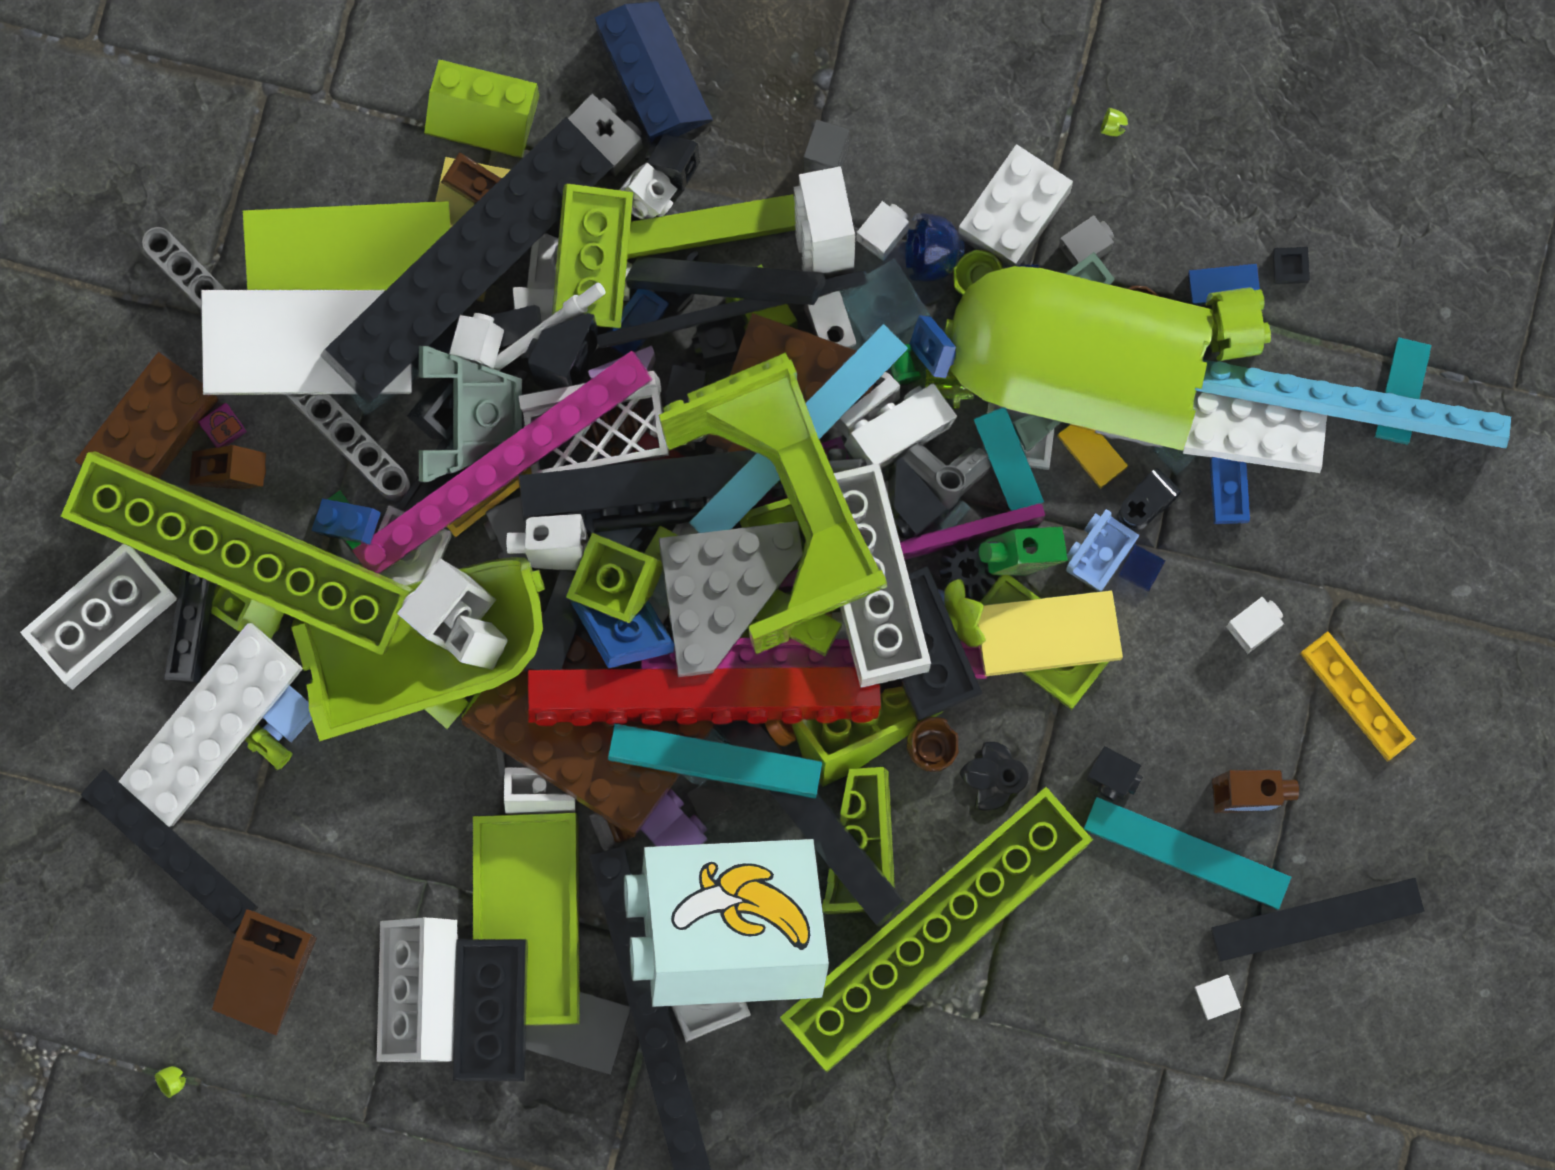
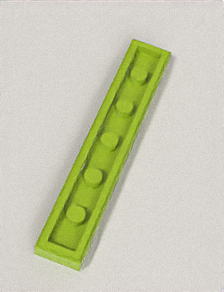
M791 194L632 221L630 223L627 259L796 230L794 196Z

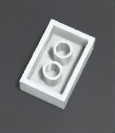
M1016 144L960 224L958 237L977 250L989 251L1000 259L1004 268L1020 266L1071 193L1073 181Z

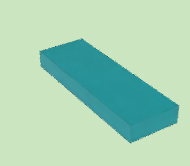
M1398 337L1385 393L1420 399L1432 345ZM1377 425L1374 437L1408 445L1412 431Z
M1001 407L974 418L973 420L1010 511L1043 503V497L1007 409Z

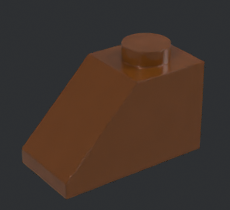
M235 445L192 451L189 485L241 490L263 487L266 475V453Z

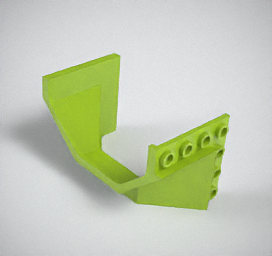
M786 353L688 393L689 402L684 404L683 400H678L663 408L664 413L658 416L669 450L705 435L714 434L768 458L775 466L804 534L806 544L787 609L748 626L750 641L756 654L787 642L794 626L887 588V581L883 571L879 570L839 487L801 393L796 369Z

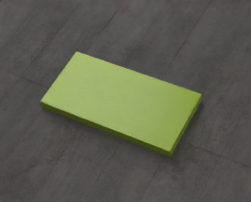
M449 201L243 210L247 290H386L450 229Z
M577 813L473 816V939L528 940L526 1025L580 1024Z

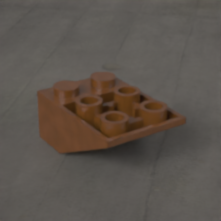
M246 909L234 938L212 1010L277 1036L317 937Z

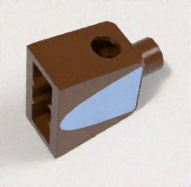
M1229 770L1212 779L1214 813L1270 811L1283 806L1284 801H1293L1299 798L1298 781L1296 779L1282 780L1281 770Z

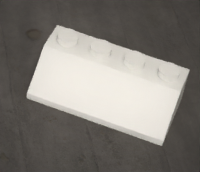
M423 917L380 921L377 1062L453 1061L456 946L458 939L457 920Z

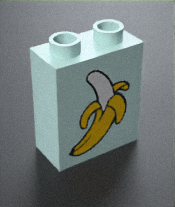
M813 839L644 847L642 874L625 875L624 901L627 918L644 917L646 937L630 938V966L633 981L650 980L652 1007L822 998L829 961Z

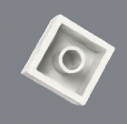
M440 559L437 564L428 569L419 587L405 598L403 607L397 614L426 639L448 650L444 645L458 616L481 620L497 599L470 576Z

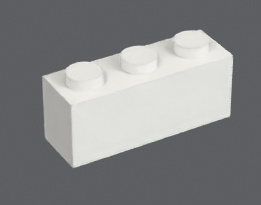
M934 383L924 389L918 386L904 396L905 401L896 406L892 402L879 410L876 414L878 417L870 422L863 419L851 427L849 430L851 434L844 446L854 459H865L867 466L879 463L882 470L900 457H903L915 443L923 445L950 429L957 415Z

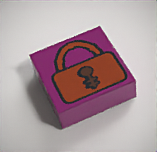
M226 402L198 421L216 448L229 445L247 432Z

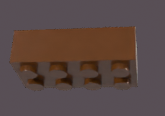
M157 352L76 458L75 462L82 467L87 453L95 451L159 479L199 427L198 421L209 414L219 399L216 395H203V383L160 352Z

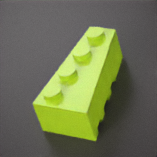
M884 767L849 769L840 821L895 888L889 771ZM830 868L822 912L825 914L865 912Z

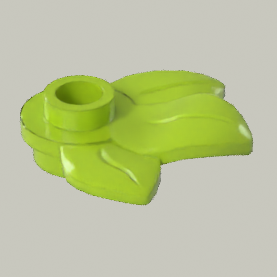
M961 579L952 581L944 592L945 608L958 638L969 647L980 646L986 641L983 633L977 626L984 606L980 602L965 598V588Z

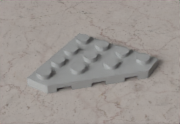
M798 521L659 538L678 677L713 673L760 610L780 587L787 575L797 565L803 555Z

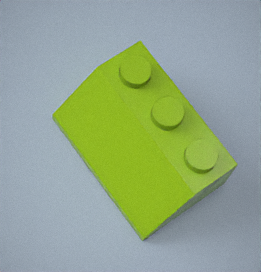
M439 59L430 88L424 133L523 158L540 97L537 83Z

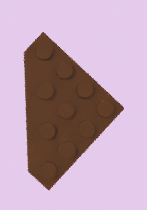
M752 313L730 376L786 353L796 369L797 381L804 401L807 403L857 350ZM873 385L862 396L871 393ZM709 434L706 440L707 444L729 452L749 450L714 434Z

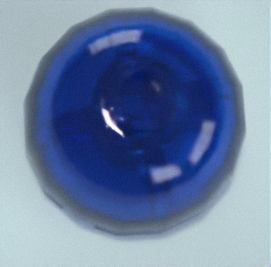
M917 213L911 220L917 221L915 229H908L906 236V268H913L914 274L909 275L913 281H938L947 277L955 269L958 260L964 256V241L959 239L957 229L946 218L930 213Z

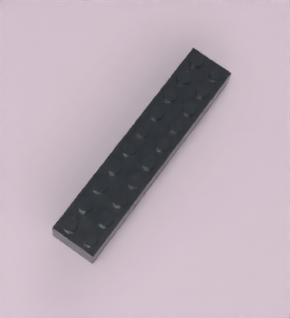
M565 117L323 350L320 356L369 405L419 356V346H429L561 218L563 187L565 184L593 187L614 165Z

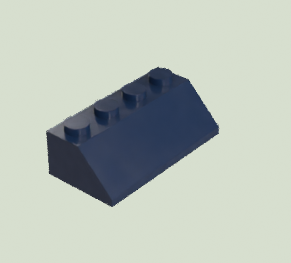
M658 1L624 4L594 17L597 32L650 146L654 141L659 143L663 134L677 137L713 121Z

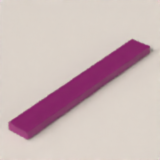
M1039 503L900 541L904 560L948 549L952 545L959 546L964 541L970 543L1011 530L1036 525L1043 521L1045 512L1042 504ZM798 569L792 570L778 588L784 593L792 591Z

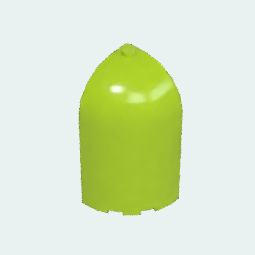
M1012 266L989 272L970 285L958 303L953 319H946L943 332L956 346L955 361L949 367L950 371L965 388L985 401L1010 410L1183 451L1196 412L1193 409L1196 394L1194 389H1202L1207 363L1202 362L1207 346L1211 343L1213 309L1047 269Z
M523 557L490 560L459 569L497 599L481 618V621L492 623L508 639L504 651L493 670L460 662L450 651L422 636L403 618H401L390 646L384 655L375 653L297 618L294 619L291 628L304 671L311 670L313 680H310L311 684H307L309 712L319 741L490 690L518 676L535 656L543 631L538 592L545 590L540 571H533L530 561ZM423 580L405 586L414 589V592Z

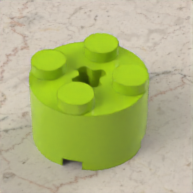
M1248 287L1209 293L1206 298V306L1212 305L1213 309L1210 347L1212 352H1220L1216 359L1224 361L1261 355L1264 343H1270L1271 341L1270 326L1267 322H1263L1261 311L1265 305L1262 290H1254Z

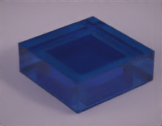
M1135 544L1119 577L1149 592L1166 560Z

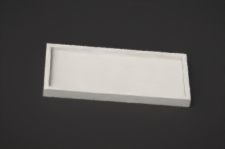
M202 290L203 395L357 394L320 354L385 290ZM411 364L380 394H411Z

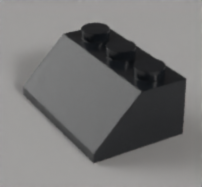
M586 313L542 330L538 339L533 338L531 340L526 357L529 358L528 365L537 386L553 390L581 384L598 346L596 335H599V331L593 314Z

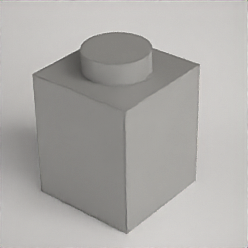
M1093 215L1062 236L1059 248L1073 267H1075L1093 252H1095L1099 259L1111 252L1114 244L1112 240L1114 234L1105 221L1099 222Z

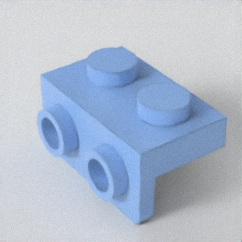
M1107 509L1102 516L1094 514L1084 529L1089 535L1082 545L1076 541L1067 554L1069 564L1066 571L1097 592H1102L1139 538L1137 533L1111 517L1112 513Z

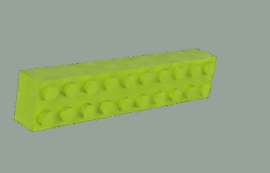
M95 451L87 453L61 514V517L380 655H384L387 652L402 618L397 613L403 607L405 598L414 590Z
M1045 787L826 977L822 998L800 999L780 1017V1020L827 1073L1083 851L1093 839L1050 790Z

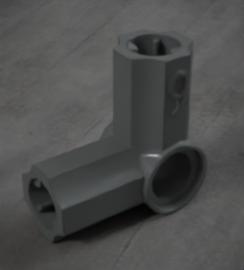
M915 443L902 457L947 509L953 508L960 496L984 477L992 468L988 455L981 448H973L971 446L950 465L943 464L921 443Z

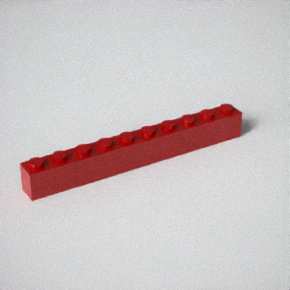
M855 667L716 668L713 673L678 677L677 669L528 670V723L536 722L539 726H552L557 722H571L576 726H586L592 722L623 725L627 721H641L646 725H657L662 723V721H677V723L683 725L694 724L697 721L728 724L733 720H747L751 724H761L768 720H782L784 723L794 724L802 720L817 719L820 723H832L838 719H852L853 722L865 723L872 719H878L881 707L880 683L861 688Z

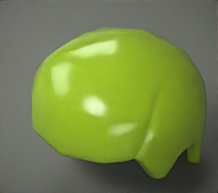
M974 250L963 255L953 268L955 289L961 295H964L967 288L984 275L1003 269L1000 259L991 252Z

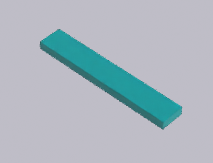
M620 724L614 725L608 756L609 761L816 798L822 767L821 761Z
M1098 797L1094 801L1084 826V830L1088 833L1276 910H1279L1292 878L1284 873Z

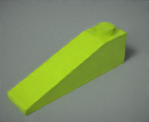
M903 687L885 689L880 694L881 707L878 719H872L869 722L857 723L853 722L852 719H838L832 723H820L817 719L791 724L803 758L822 762L819 779L822 787L847 776L849 769H859L907 737L913 727L920 722L915 717ZM941 711V712H939V713H937V714H934V715H932V716H929V717H936V716H938L939 714H941L943 711Z

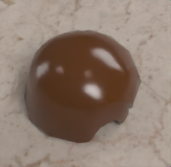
M928 717L917 723L908 735L906 745L911 760L924 771H942L953 764L959 753L958 733L949 726L948 720L945 718Z

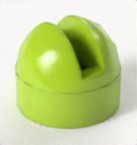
M1109 107L1103 118L1100 132L1115 137L1122 135L1126 130L1120 125H1128L1127 117L1119 110Z
M167 1067L155 1074L158 1087L168 1098L179 1093L186 1083V1078L180 1077L183 1073L182 1070L177 1067Z

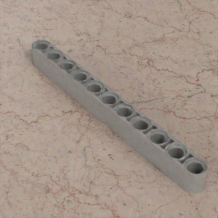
M154 227L144 234L142 244L150 259L201 311V299L198 297L201 289L209 286L213 287L214 290H226L169 231L161 227ZM157 241H168L165 250L153 252V245ZM183 263L191 264V269L186 275H176L175 272L179 265ZM283 394L383 497L394 502L403 499L411 487L410 481L403 469L329 394ZM324 404L331 406V412L327 417L322 419L315 417L314 414L317 407ZM350 428L355 431L354 437L349 442L338 441V435L343 429ZM374 452L378 454V461L374 465L367 467L361 464L362 457L366 453ZM392 476L402 478V483L398 489L393 491L385 489V482L388 478Z

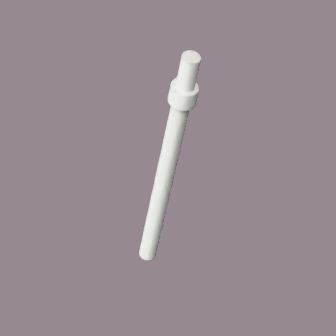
M596 283L581 295H573L563 303L562 309L498 354L494 369L500 371L526 352L533 338L538 339L542 330L586 313L589 305L605 295L604 287L600 283Z

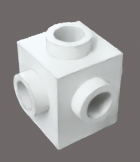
M645 163L633 171L620 190L633 192L631 214L640 219H649L656 215L659 217L664 216L673 205L670 199L677 191V188L670 183L667 175L655 170L650 164Z

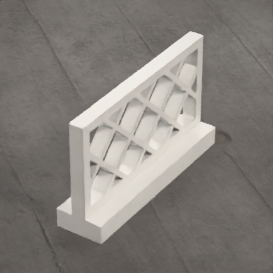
M649 371L648 373L653 380L621 402H629L626 407L621 403L617 405L623 412L612 427L600 418L596 420V422L609 430L598 446H595L583 437L592 424H590L575 435V438L564 453L557 448L554 450L561 457L553 468L540 470L538 461L531 466L532 474L626 464L669 456L668 446L665 442L658 416L663 413L660 397V379L656 373ZM584 384L519 396L520 409L523 411L525 426ZM652 397L654 409L646 420L631 411L640 399ZM628 414L642 423V426L631 440L617 431ZM654 419L656 420L657 428L651 425ZM647 428L658 435L660 448L645 451L637 445V442ZM615 434L628 443L621 455L611 457L603 449ZM582 441L594 449V452L586 462L577 463L569 456L578 443ZM633 448L639 451L635 453H630ZM599 454L605 457L603 459H597ZM566 460L571 463L570 465L562 466Z

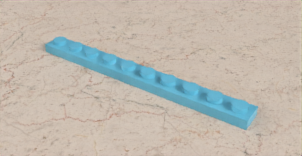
M1202 360V362L1207 363L1202 389H1194L1205 393L1501 448H1507L1510 436L1511 417L1499 413L1440 404L1425 399H1413L1393 393L1370 391L1360 387L1343 386L1322 380L1316 381L1296 377L1291 374L1273 373L1258 368H1246L1230 365L1225 362Z

